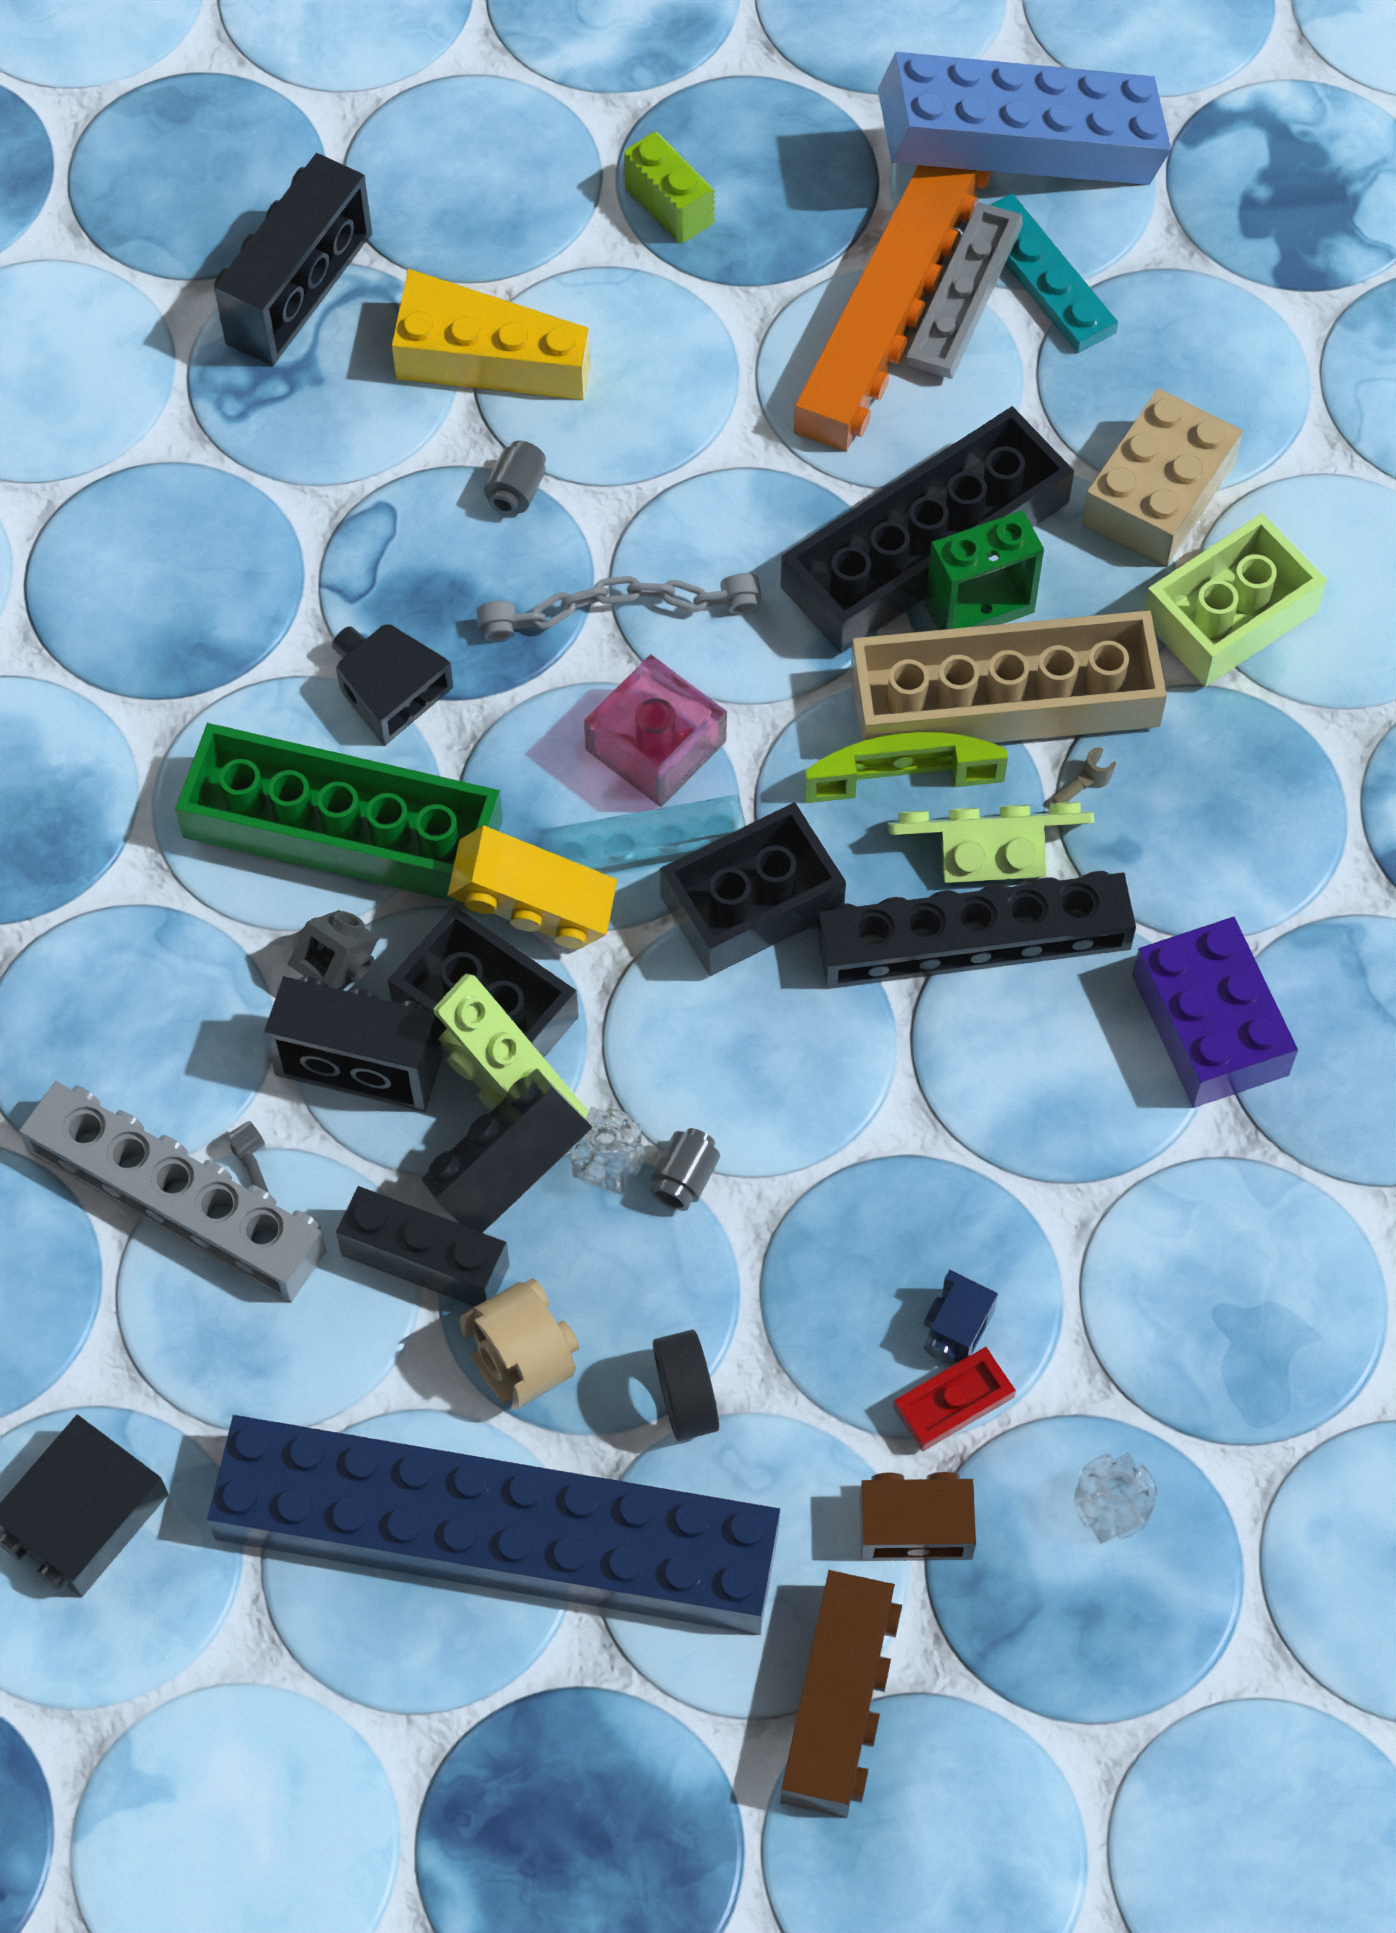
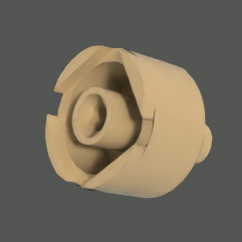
M534 1278L524 1283L517 1282L460 1316V1328L464 1340L474 1335L478 1351L471 1355L476 1367L498 1399L504 1404L513 1399V1410L521 1408L572 1378L576 1370L571 1353L579 1349L577 1338L565 1321L559 1323L555 1321L547 1308L549 1306L547 1295L539 1282Z

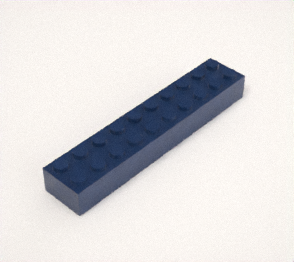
M233 1415L207 1522L215 1540L761 1635L779 1533L780 1508Z

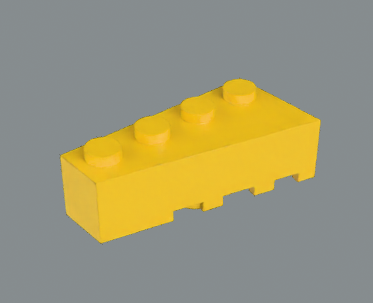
M411 269L407 270L392 342L397 380L577 400L584 399L590 366L588 327Z

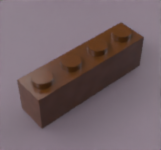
M828 1570L782 1783L780 1803L845 1818L848 1817L851 1801L862 1803L869 1769L858 1766L862 1745L874 1747L880 1713L870 1711L873 1691L885 1692L892 1658L881 1656L885 1636L896 1638L903 1605L892 1602L895 1584Z

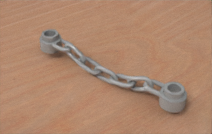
M749 573L728 576L720 582L721 591L705 592L700 587L679 580H670L665 584L640 583L632 576L605 578L599 580L593 588L571 595L565 592L557 593L538 604L529 613L516 614L515 605L507 601H493L482 604L476 609L478 630L484 633V638L487 641H505L514 636V629L528 627L548 629L569 617L575 608L596 602L602 604L630 602L638 597L663 599L670 605L691 612L702 611L705 607L726 605L730 613L746 614L758 608L757 602L761 599L759 577ZM630 584L627 587L628 594L606 597L608 591L603 586ZM674 587L698 594L693 599L694 604L672 598L675 594ZM562 600L561 606L566 610L546 621L545 614L540 612L557 601Z

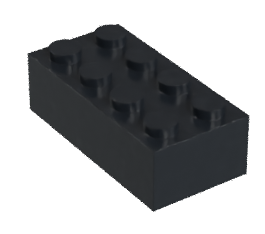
M317 152L305 167H300L296 171L291 186L280 200H275L270 205L264 222L254 234L251 233L245 238L238 256L229 267L223 268L216 277L214 292L225 344L268 365L274 366L372 235L364 174Z

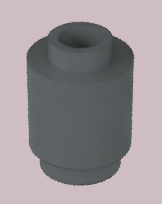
M514 441L510 447L502 451L484 486V494L495 510L507 515L527 511L546 473L544 465L546 457L541 449L526 441Z
M688 1128L686 1132H674L651 1175L653 1182L650 1189L651 1195L670 1208L680 1211L688 1210L691 1202L699 1200L721 1157L719 1151L714 1147L716 1144L715 1140L705 1132L694 1128Z

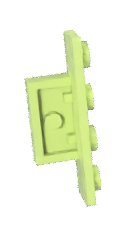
M1081 802L1051 803L1050 813L1030 814V805L1000 806V816L980 817L979 808L949 809V819L929 820V811H908L898 813L899 822H887V832L891 835L940 832L944 883L1047 877L1044 826L1094 823V812L1081 811Z
M465 974L434 1007L435 1015L447 1027L438 1040L450 1053L447 1058L448 1063L462 1077L468 1080L472 1079L481 1089L478 1097L488 1109L492 1111L506 1098L508 1090L517 1080L528 1077L538 1068L580 1111L589 1123L592 1122L593 1116L475 976Z

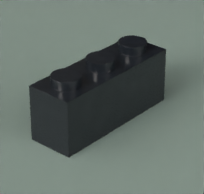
M536 1068L528 1077L517 1080L508 1090L506 1098L489 1114H484L477 1118L469 1127L467 1135L450 1151L443 1152L437 1156L421 1180L434 1199L461 1225L483 1233L593 1127L580 1111Z
M357 1186L336 1230L341 1256L474 1307L497 1294L510 1266L506 1241Z

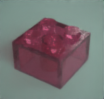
M650 654L584 719L585 748L591 755L659 807H662L727 741V711Z

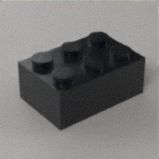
M795 802L660 868V896L709 976L817 924L819 911H825L832 906L845 903L846 881Z
M454 905L388 979L392 1002L400 1004L402 1001H414L434 1012V1007L465 974L475 976L543 1058L579 1017L576 989ZM437 1017L439 1035L441 1036L447 1027Z
M283 976L264 1030L275 1076L423 1112L426 1111L443 1058L441 1043L438 1040L440 1035L437 1016L426 1006L414 1001H402L398 1004L381 1000L374 993L363 989H352L348 992L331 988L325 982L313 977H301L298 980Z

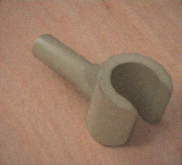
M1092 749L1086 757L1081 774L1053 797L1052 802H1068L1089 786L1095 788L1106 786L1111 779L1116 761L1106 768L1097 767L1096 764L1101 758L1103 749Z

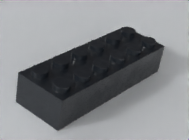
M1011 406L781 556L780 587L838 652L842 654L852 647L853 638L868 637L926 598L931 544L933 541L1024 510L1032 527L1069 504L1074 470L1027 420Z

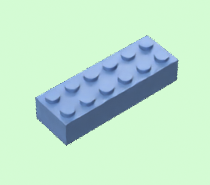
M895 52L878 87L891 163L1150 185L1171 151L1155 76Z

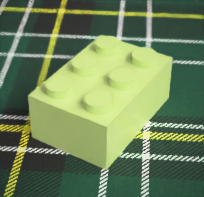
M1261 513L1150 586L1147 591L1143 611L1151 610L1155 634L1204 687H1207L1317 613L1327 579Z

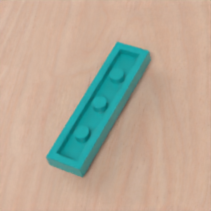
M1011 193L990 204L994 207L1022 214L1023 226L1005 265L1077 354L1116 334L1118 327L1116 318L1015 195Z

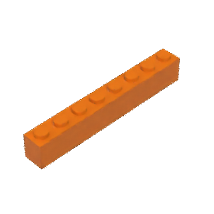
M918 165L795 404V434L845 452L848 451L855 435L863 436L871 416L869 407L873 399L880 401L883 397L889 381V373L887 371L891 363L899 364L907 345V337L905 335L909 327L914 329L918 327L925 309V301L923 299L927 291L930 293L936 291L943 272V266L940 265L944 257H953L960 239V231L958 229L962 222L969 223L978 201L976 194L979 188L986 189L988 187L993 171Z

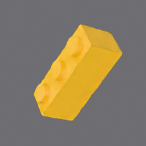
M483 825L459 840L447 896L464 902L465 907L473 912L498 915L510 920V924L519 930L538 931L554 937L555 942L560 946L570 949H581L607 935L617 879Z

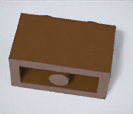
M887 1472L875 1474L871 1477V1480H861L859 1497L861 1561L973 1560L976 1546L973 1479H960V1475L953 1472H936L929 1474L927 1479L905 1480L902 1474Z

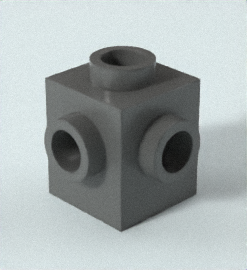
M337 910L318 918L314 917L306 922V925L299 934L298 942L287 965L304 977L317 978L325 982L329 987L337 989L352 982H359L368 974L374 962V957L371 954L379 937L366 929L359 917L349 912Z

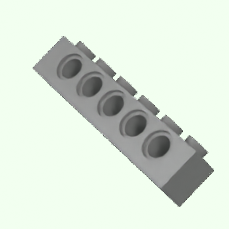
M57 1081L53 1083L19 1130L29 1153L292 1303L327 1251L322 1231H320L321 1226L317 1221L304 1212L295 1210L293 1214H290L276 1206V1200L265 1190L255 1185H250L246 1189L231 1180V1174L219 1164L211 1160H206L202 1164L187 1155L188 1151L175 1139L166 1135H162L158 1139L144 1131L142 1123L129 1113L118 1110L114 1114L101 1107L99 1099L83 1087L74 1086L71 1090ZM87 1131L100 1132L97 1138L91 1142H77L79 1136ZM139 1155L144 1157L141 1163L135 1167H120L122 1161L129 1156ZM183 1180L188 1182L187 1186L180 1192H164L165 1187L173 1181ZM227 1205L232 1207L231 1212L223 1218L213 1219L208 1217L209 1212L217 1206ZM271 1230L277 1233V1236L267 1244L252 1242L254 1236L261 1231Z

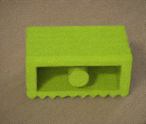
M652 132L625 149V190L631 191V196L636 197V202H642V208H648V214H653V219L659 220V225L665 226V231L671 232V237H676V243L686 242L714 223L715 219L713 217L715 213L713 211L715 207L713 205L715 201L713 199L715 195L713 193L716 190L658 132Z

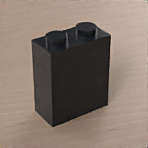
M77 1414L0 1503V1547L19 1561L26 1554L37 1562L40 1568L36 1573L58 1592L62 1593L68 1586L79 1596L83 1597L166 1499L169 1493L158 1474Z

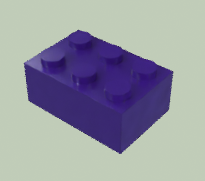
M1235 916L1138 948L1132 977L1193 1108L1290 1075L1298 1048Z

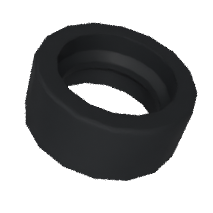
M692 1329L655 1338L653 1340V1352L667 1414L676 1440L682 1441L719 1431L720 1425L714 1391L704 1352L696 1331Z

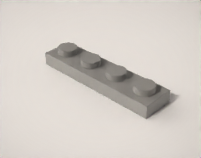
M980 202L977 203L906 356L908 367L949 379L953 378L1023 226L1022 214Z

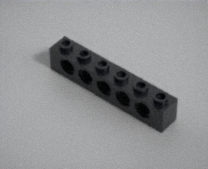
M1094 871L1075 879L1058 880L1053 877H1046L1035 880L1028 885L1008 887L1004 884H992L982 888L980 891L966 893L945 890L936 892L927 898L907 900L903 897H891L882 900L878 904L855 906L849 903L838 904L828 910L819 911L817 936L827 989L1131 950L1136 923L1125 873L1109 874L1105 871ZM1079 909L1086 913L1087 916L1081 918L1073 917L1067 914L1066 910ZM1027 915L1035 919L1036 922L1023 924L1018 922L1015 917ZM978 922L986 928L974 931L966 928L963 924ZM919 928H926L933 931L935 935L920 937L913 933V931ZM877 935L883 938L884 941L878 944H870L865 942L862 937Z

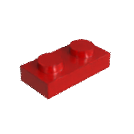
M985 1346L895 1399L893 1408L923 1452L1015 1397L1016 1390Z

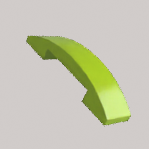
M941 732L899 733L868 739L833 752L805 770V803L855 798L857 780L952 770L955 787L1004 782L1008 761L1007 749L978 738Z

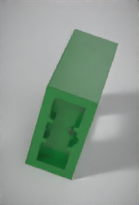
M1024 510L932 542L925 606L937 630L1000 625L1035 613L1044 548ZM995 555L998 557L996 561H991L988 559L989 557ZM987 607L991 612L984 614L981 612V609Z

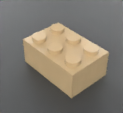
M1157 388L1087 491L1082 524L1167 567L1235 465L1243 430Z

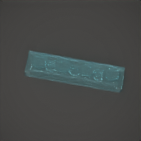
M739 794L539 831L542 849L606 874L675 861L746 826Z

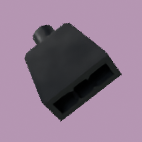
M391 624L382 625L368 638L363 637L352 626H348L341 630L333 640L332 649L343 658L336 666L339 688L384 746L454 688L451 663L445 657Z

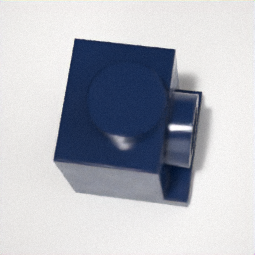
M949 1269L944 1278L942 1297L937 1296L924 1321V1325L930 1328L929 1338L924 1345V1350L933 1358L944 1363L960 1362L972 1355L995 1312L998 1293Z

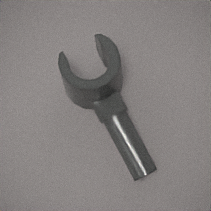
M247 1121L231 1132V1150L237 1159L242 1161L251 1184L269 1193L258 1162L253 1155L254 1152L265 1146V1142L253 1123Z

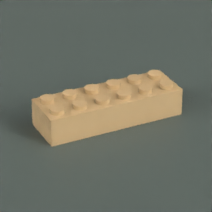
M1151 610L853 638L851 676L861 742L899 733L941 732L974 737L995 743L1160 727L1167 694Z

